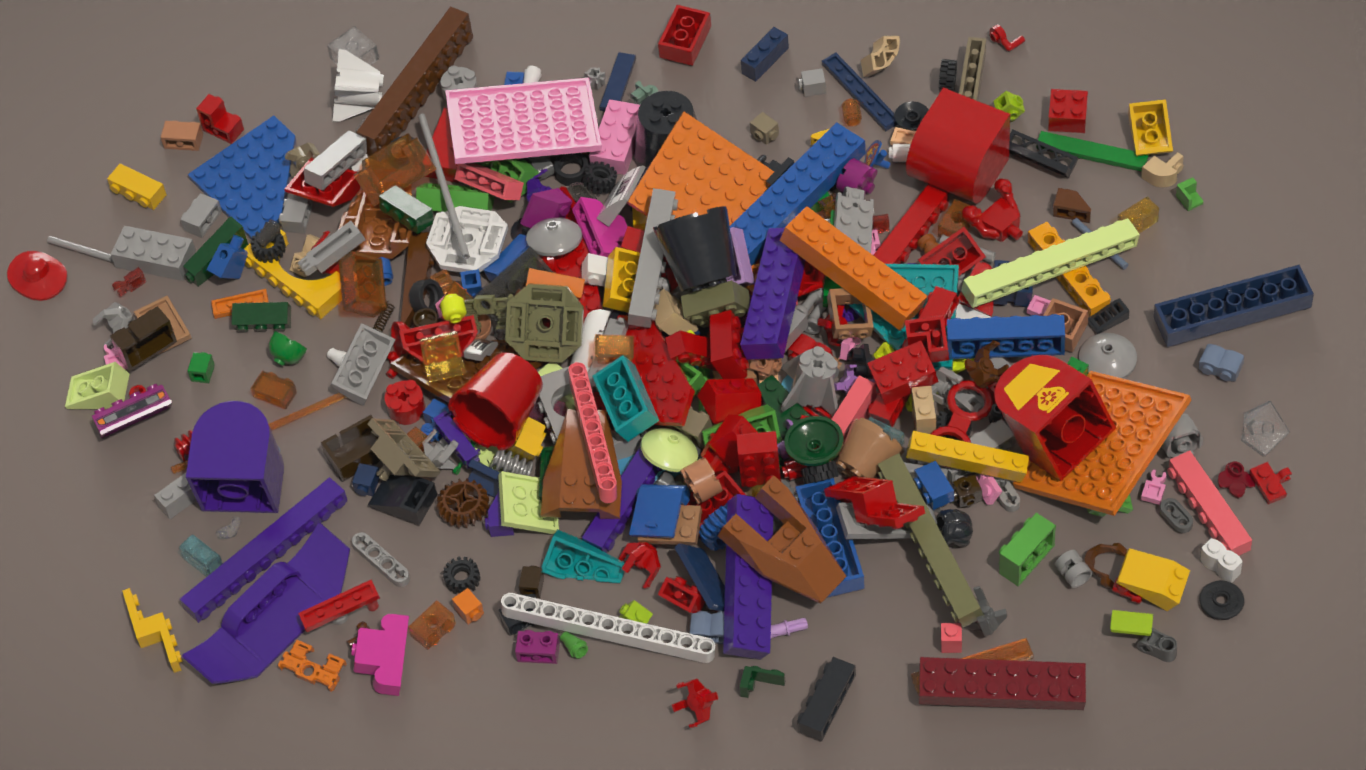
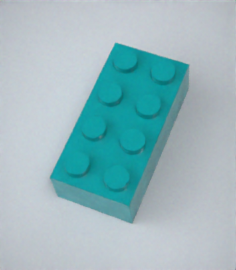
M622 355L592 376L615 431L627 442L659 421L637 368L627 357Z

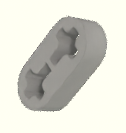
M996 478L995 480L1001 487L1005 486V492L1003 491L997 500L1006 511H1017L1020 507L1018 493L1009 480ZM1008 497L1012 502L1015 501V504L1008 503Z

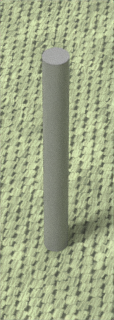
M49 236L47 239V243L113 262L111 254Z

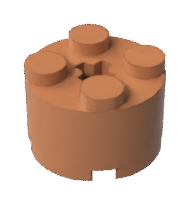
M704 457L680 470L685 479L684 482L689 487V490L693 492V497L697 504L703 503L723 491L719 480L714 475L712 467Z

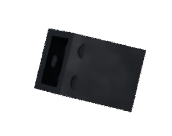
M390 475L387 481L382 480L368 506L420 526L437 497L435 483L421 477Z

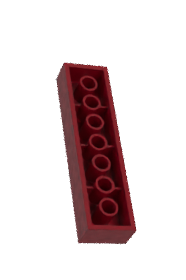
M920 657L918 704L1084 710L1086 663Z

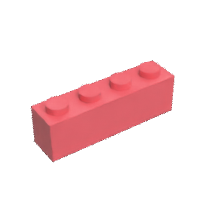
M475 162L458 164L455 180L503 200H520L523 182Z

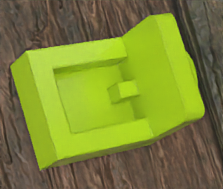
M635 600L628 604L625 603L619 610V618L645 624L649 622L653 613Z

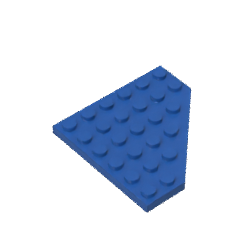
M273 115L190 172L188 177L206 196L219 200L222 212L228 218L232 216L240 223L245 234L252 240V236H256L255 233L257 231L261 233L260 229L265 231L272 224H279L280 213H283V204L287 197L284 189L289 184L291 160L285 159V155L288 151L294 149L296 136Z

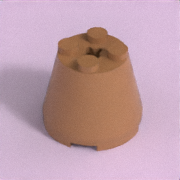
M861 417L859 420L856 418L851 424L836 465L843 470L841 473L847 478L852 476L876 478L879 476L878 472L881 471L878 463L898 453L902 456L904 449L896 439L893 438L891 441L890 436L883 432L884 429L865 418Z

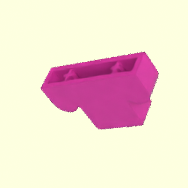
M580 197L572 211L581 228L590 254L608 257L615 247L621 248L627 229L623 216L617 215L611 225L607 226L597 219L604 205L596 199Z
M387 614L381 620L380 630L359 628L357 644L353 643L351 655L355 656L353 671L355 673L374 675L373 688L380 694L399 696L409 616Z

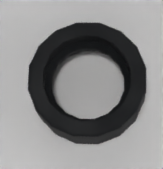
M582 153L559 155L554 162L556 179L565 186L580 185L588 164L587 158ZM570 163H577L582 166V169L574 174H565L561 171L563 166Z
M433 279L415 282L409 293L413 310L417 312L420 309L430 308L438 313L435 304L444 296L442 287ZM425 287L430 294L429 307L426 306L423 300Z

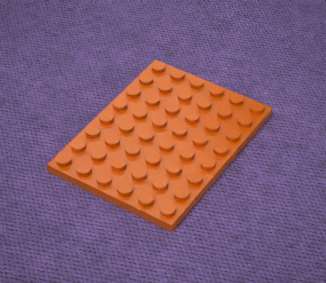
M1090 371L1087 377L1092 379L1116 429L1062 481L1029 460L1027 474L1022 483L1014 481L1013 485L1015 489L1115 516L1192 400L1188 394Z

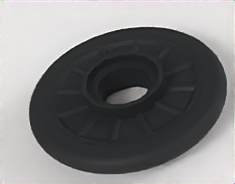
M1219 580L1211 582L1200 593L1199 601L1201 608L1207 615L1215 619H1231L1237 616L1244 607L1242 591L1235 584L1228 581ZM1220 596H1223L1228 601L1224 604L1218 603L1216 599Z

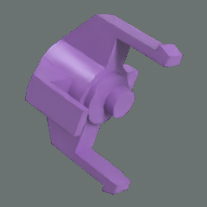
M845 365L844 376L839 382H834L835 391L841 390L847 395L858 378L854 376L853 369L857 365Z

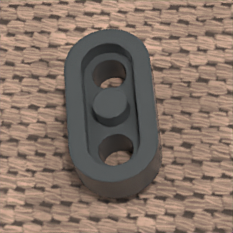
M1167 498L1161 502V515L1176 531L1186 533L1192 529L1193 517L1176 499Z

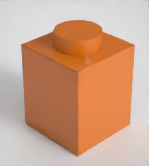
M468 588L452 598L454 609L468 625L473 621L479 620L484 614L481 602Z

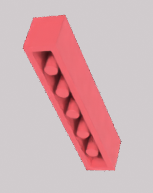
M1189 450L1170 459L1169 468L1167 469L1170 478L1175 479L1179 491L1186 495L1192 509L1195 508L1201 523L1206 524L1210 536L1220 541L1226 547V550L1232 551L1238 556L1250 551L1252 545L1251 537L1192 452Z

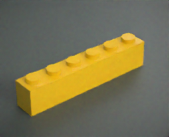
M913 431L910 436L906 458L928 463L936 461L938 465L1021 483L1027 474L1029 461L1028 455Z

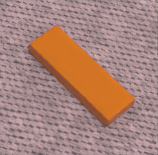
M529 268L526 286L529 283L568 286L576 297L582 298L585 279Z
M262 289L211 300L214 318L217 319L232 315V303L269 302L267 290Z

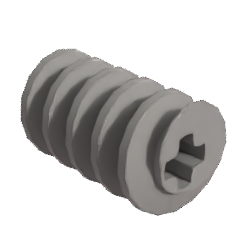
M505 450L496 452L490 468L496 465V471L503 468V472L530 475L533 461L526 465V458H522L519 461L518 454L511 458L512 451L506 454Z

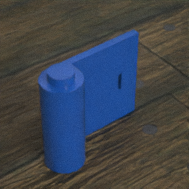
M642 484L637 490V501L629 535L635 537L674 538L681 505H687L690 500L689 487L686 485Z

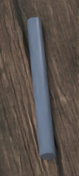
M1078 218L1072 221V224L1083 234L1092 232ZM1118 254L1109 256L1123 270L1128 267L1129 264Z

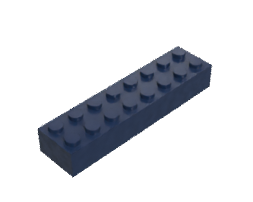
M1295 265L1157 303L1154 305L1153 318L1166 346L1170 347L1311 308L1314 293L1300 265Z

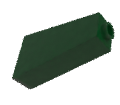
M232 216L183 265L185 270L184 276L188 282H193L199 287L215 275L209 272L207 267L218 246L221 243L230 244L233 235L244 239L241 245L242 249L248 246L243 226Z

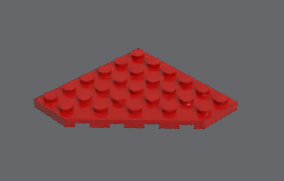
M618 315V318H623L628 323L627 315ZM654 321L651 323V328L629 325L616 359L624 355L636 366L659 418V421L654 425L685 426L695 390L688 382L685 373L677 361L670 359L666 341L657 329ZM594 391L593 396L597 410H606L600 393ZM607 412L608 420H609V422L612 423V421H611V419H610V417H609V414H608V412Z

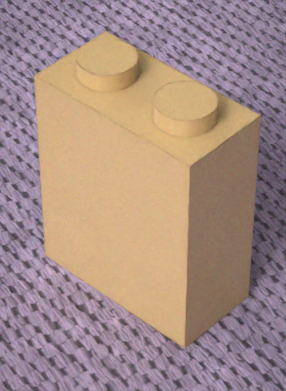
M931 386L913 387L912 416L914 430L931 434L936 429Z

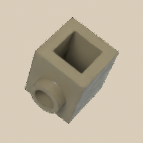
M764 112L760 113L750 122L751 134L756 140L766 145L775 140L779 135L778 123Z

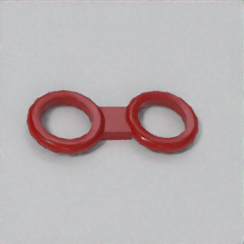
M970 380L961 381L953 385L947 395L948 408L953 413L948 426L933 430L931 435H952L960 439V441L971 443L970 438L966 434L971 422L985 418L992 410L993 400L988 389L980 388L974 381ZM965 389L975 390L983 397L984 407L978 412H965L957 406L955 401L956 394Z

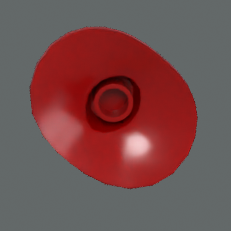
M27 251L19 254L12 260L7 270V279L10 286L20 295L38 301L49 300L57 296L65 287L68 277L67 270L61 262L48 254L38 251Z

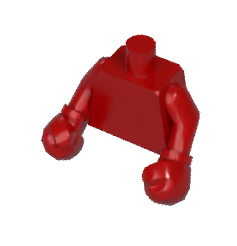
M1001 178L996 180L994 184V189L1000 193L1001 198L983 213L980 208L974 205L966 206L962 210V217L972 227H975L984 238L1003 242L1011 236L1018 240L1023 234V231L1019 229L1021 215L1013 198L1011 182L1008 179Z

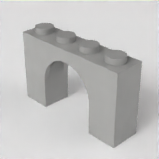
M569 367L541 376L543 389L538 397L540 402L537 404L540 413H545L546 417L543 419L546 428H551L552 433H550L553 444H556L565 418L554 411V406L560 398L572 394L569 383Z

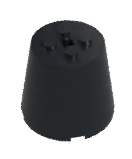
M659 91L649 95L641 103L638 110L634 158L637 167L642 165L646 167L644 171L650 166L683 112L697 120L692 103L683 94L675 91Z
M726 206L708 209L707 214L699 216L698 212L661 223L658 227H653L656 238L681 292L689 290L696 292L725 283L727 279L737 276Z

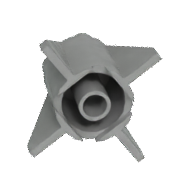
M816 346L814 349L807 350L783 364L782 369L793 379L792 390L781 407L783 412L799 403L805 407L806 405H813L812 408L822 406L834 416L838 409L833 379L838 376L839 369L837 367L838 362L830 353L824 351L822 347Z

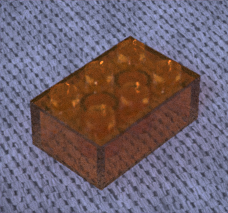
M350 251L339 260L343 310L374 318L387 309L382 259Z

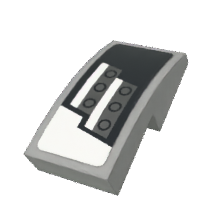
M477 339L465 349L464 358L482 361L486 355L491 356L498 346V342Z

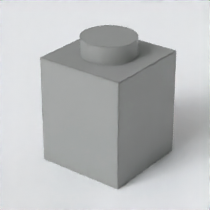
M823 69L801 72V79H798L799 88L803 90L805 97L826 94Z

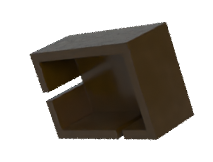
M158 306L147 311L146 314L138 319L131 321L127 328L123 327L110 335L118 358L129 371L177 342L170 320Z
M372 415L339 432L343 444L342 447H340L336 434L321 442L324 455L342 481L356 474L359 463L372 466L381 461L371 450V447L379 438L372 433V429L368 425L369 421L373 418Z

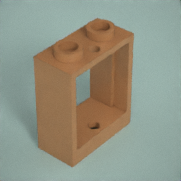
M843 288L829 289L827 302L830 321L832 322L833 339L839 338L844 340L852 337L861 339L871 337L873 331L871 309ZM863 304L865 323L840 325L837 305Z

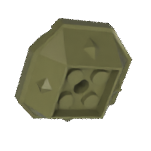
M529 283L507 302L505 341L525 360L563 363L582 346L584 306L568 286ZM543 318H548L551 321L549 328L543 325Z

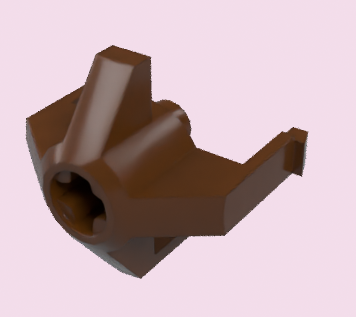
M992 341L980 348L974 361L970 359L965 360L966 370L980 388H986L998 382L1000 376L1009 368V365L1006 364L996 369L990 360V350L999 346L1000 342Z

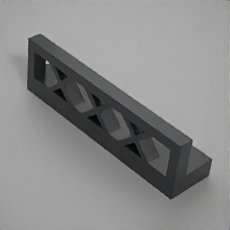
M1012 129L1010 133L1009 153L1067 178L1070 177L1079 159L1078 157ZM1015 135L1022 138L1023 144L1017 145L1012 142ZM1037 144L1040 151L1033 152L1027 146ZM1053 151L1056 158H1047L1043 153ZM1069 158L1072 162L1068 167L1061 164L1059 160Z

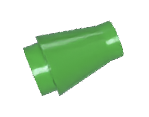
M567 631L560 636V640L564 643L572 657L579 659L586 655L588 646L584 640Z

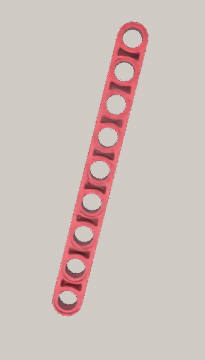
M575 362L569 366V383L597 491L602 502L612 503L617 498V485L586 367L582 363Z

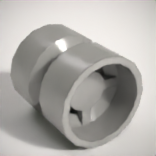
M1076 550L1065 552L1055 563V567L1062 575H1065V580L1072 588L1083 585L1092 576V570L1083 562L1082 557Z

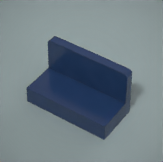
M471 459L468 466L473 470L468 478L469 482L475 480L477 484L481 483L487 494L495 498L499 491L498 475L500 472Z

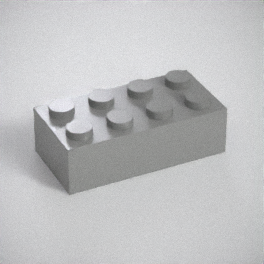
M124 225L111 252V257L116 268L184 281L185 270L183 265L196 253L193 240L190 238Z

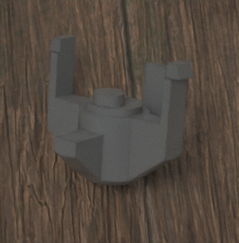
M974 587L973 590L984 616H978L977 621L966 627L980 630L985 636H989L1007 618L1006 609L994 611L989 606L981 587Z

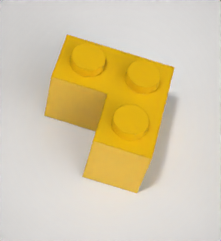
M528 417L517 441L505 453L512 451V457L518 454L519 460L526 458V463L533 460L535 456L538 457L543 449L541 444L546 436L544 432L546 426Z

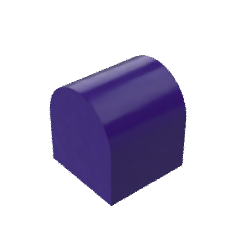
M227 401L211 407L201 415L194 426L186 479L201 510L205 512L278 513L284 461L266 417L257 407L242 401Z

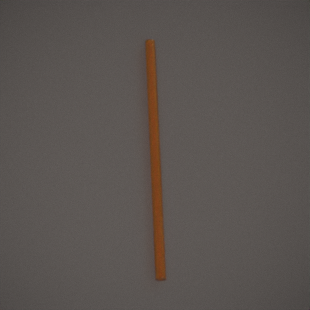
M339 392L269 423L271 431L347 397ZM188 460L172 466L173 474L187 469Z

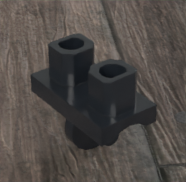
M862 344L859 348H852L848 352V359L856 361L854 365H857V367L853 368L854 376L858 377L860 375L866 379L872 377L867 363L875 359L870 354L869 345Z

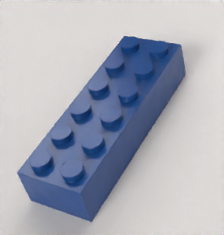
M1064 315L947 319L949 359L975 358L977 351L992 341L1000 342V345L990 350V358L1065 355Z
M834 478L795 487L799 504L814 523L846 575V578L828 597L865 589L864 575L853 539L845 538L836 509L841 500H835L834 497H826L824 489L835 484Z

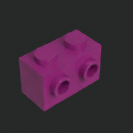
M518 631L515 650L517 662L557 664L560 647L558 633L552 631Z

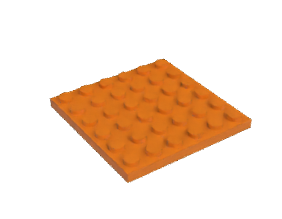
M683 112L631 194L627 204L648 217L653 188L675 191V199H678L677 211L673 210L672 214L675 215V219L698 212V216L707 214L708 209L726 206L729 224L731 225L766 191V180L774 171L686 112Z

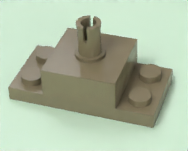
M372 418L369 421L368 425L372 429V433L379 437L371 447V450L384 463L377 472V476H380V479L387 481L392 473L394 475L414 477H437L441 471L394 420Z

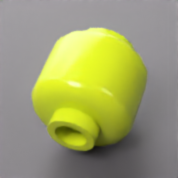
M457 294L446 295L440 303L442 316L446 321L458 323L467 314L464 299Z

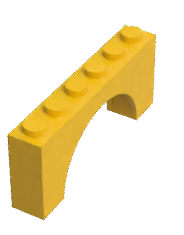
M274 224L268 227L270 231H272V228H275L276 232L279 230L283 235L285 245L289 244L284 231ZM266 243L261 248H270L275 243ZM251 244L244 248L248 252L245 265L248 268L252 267L260 277L268 279L273 287L277 286L285 296L293 298L298 306L305 307L310 315H315L319 319L327 315L352 292L350 280L337 271L323 279L303 280L293 277L284 271L279 264V260L273 259V263H270L269 260H267V263H264L263 260L261 262L254 257Z

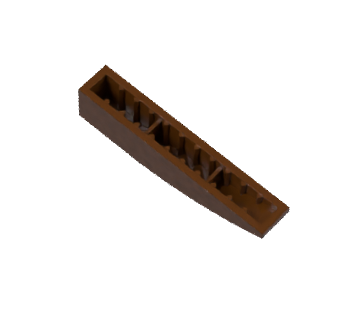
M412 232L408 246L401 321L410 328L414 323L413 317L416 313L410 303V289L415 282L430 279L432 266H435V259L426 245L430 232H420L418 234ZM426 287L423 291V300L425 299L427 293Z

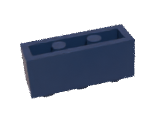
M773 27L741 59L742 74L756 82L789 49L788 34Z

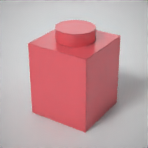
M941 623V653H962L961 623Z

